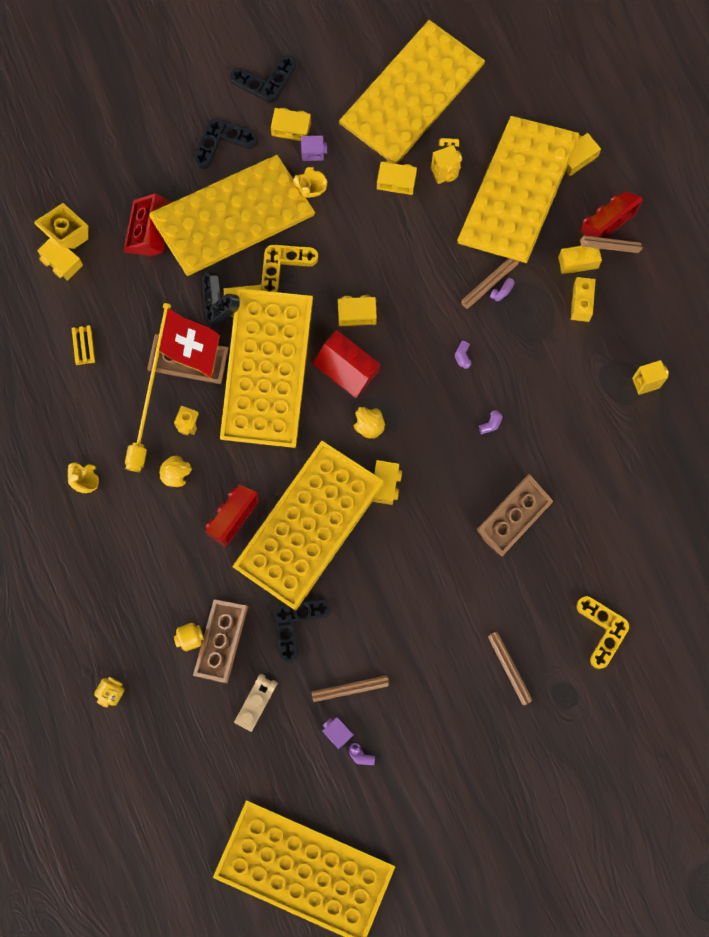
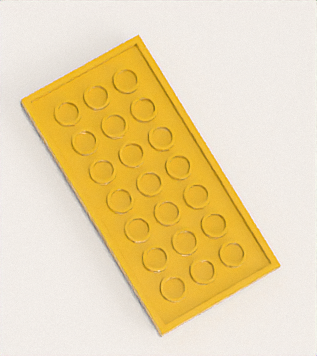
M428 20L339 120V124L385 159L397 164L480 70L485 60L435 23Z
M511 116L458 237V244L527 263L579 140V133Z
M275 155L150 212V218L185 274L189 276L313 217L315 211L294 185L292 176L279 156Z
M237 288L236 295L239 296L240 305L234 313L220 440L296 448L313 296Z
M321 441L232 567L296 611L385 482Z
M246 800L213 878L341 936L367 937L395 866Z

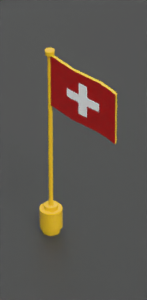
M167 303L163 304L165 309L137 443L128 446L124 463L126 465L125 469L134 472H141V468L144 467L147 449L140 443L159 352L177 363L202 372L211 379L220 335L212 329L185 319L170 310L171 305Z

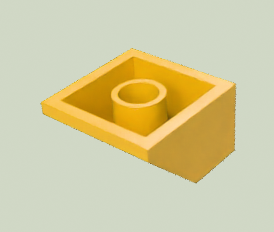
M64 203L34 221L35 225L59 247L75 249L88 240V225Z

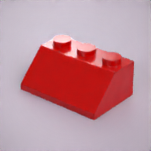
M626 191L620 195H614L610 199L609 204L606 206L603 204L597 209L595 215H589L583 220L580 231L585 236L608 237L636 215L643 201L642 197Z
M156 193L133 200L124 252L147 256L163 253L165 240L151 220L150 212L172 203V201Z
M337 330L326 341L313 362L316 368L356 399L380 372V364Z
M240 484L237 488L234 487L230 491L226 504L222 503L219 506L215 519L211 518L205 527L207 529L205 531L206 534L225 548L259 503L258 494Z

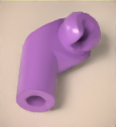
M508 278L500 291L493 289L490 297L495 299V301H501L510 293L515 284L514 280Z
M461 341L455 353V359L460 367L467 369L471 366V360L468 359L466 354L470 344L466 341Z
M493 410L490 413L491 417L488 423L479 425L481 434L495 431L499 428L502 414L498 410Z
M358 743L350 745L349 755L356 764L374 765L375 755H365Z

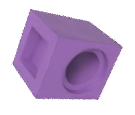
M301 136L302 161L324 160V154H327V142L323 143V136Z
M331 717L323 725L325 729L322 732L338 749L353 737V734L338 718L333 720Z

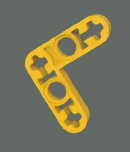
M268 246L264 253L262 291H267L269 281H272V288L275 290H271V292H278L281 264L314 266L318 262V252L311 247ZM272 251H275L277 254L274 256V263L271 262L270 254ZM289 252L297 254L293 260L288 259L286 255ZM300 252L302 253V256H304L302 257V260H299ZM309 254H312L311 260H308L307 258ZM268 268H275L277 270L273 276H269L266 271Z
M584 596L577 602L578 612L606 629L590 658V663L594 668L602 669L609 664L627 634L629 623L626 619L593 598ZM586 601H588V606L592 609H594L595 606L598 607V609L594 612L593 616L590 615V613L593 612L592 610L588 608L586 610L582 609L583 605L581 604V602L585 603ZM599 611L607 613L608 619L605 622L598 619L597 614ZM615 623H623L622 627L624 630H620L616 636L609 633L610 631L612 633L616 631L617 626ZM606 638L614 640L615 646L612 649L605 646L604 641ZM601 647L602 650L610 653V655L608 656L606 653L602 658L604 664L600 663L598 665L595 656L599 657L603 651L599 650Z

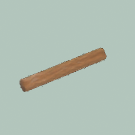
M585 235L580 238L582 247L639 253L643 248L640 242Z
M507 259L462 299L461 304L464 308L468 309L516 267L519 261Z
M498 632L491 633L488 638L523 705L531 703L532 698Z
M381 676L312 691V699L314 702L388 687L389 679L387 676Z

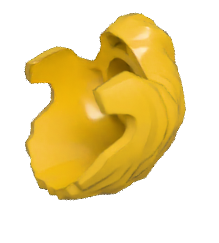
M314 167L306 168L304 174L295 175L293 179L296 188L306 198L320 196L327 187V179L320 171L313 170Z
M358 408L355 412L357 423L353 425L354 429L365 438H377L382 434L385 426L381 411L377 408Z
M172 456L162 463L159 472L160 479L166 486L181 487L186 484L183 478L190 474L192 468L189 462H183L180 456Z
M77 462L69 464L68 484L74 490L81 493L94 491L99 483L98 476L93 472L96 467L92 464H87L83 468Z

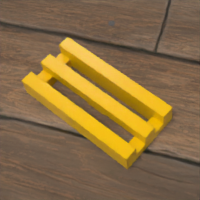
M439 139V146H444V142H446V146H451L453 143L454 146L459 147L458 139Z
M91 326L72 328L76 365L95 363ZM84 332H87L90 359H87ZM77 333H80L83 360H80Z

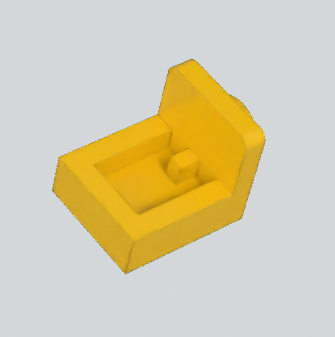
M181 406L174 422L178 432L184 435H189V433L194 435L197 430L195 422L199 413Z

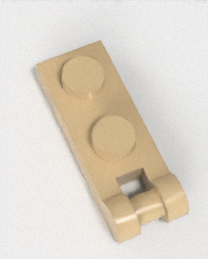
M260 673L234 723L252 732L278 682L275 680L271 681L264 674ZM261 685L268 688L266 693L259 690Z

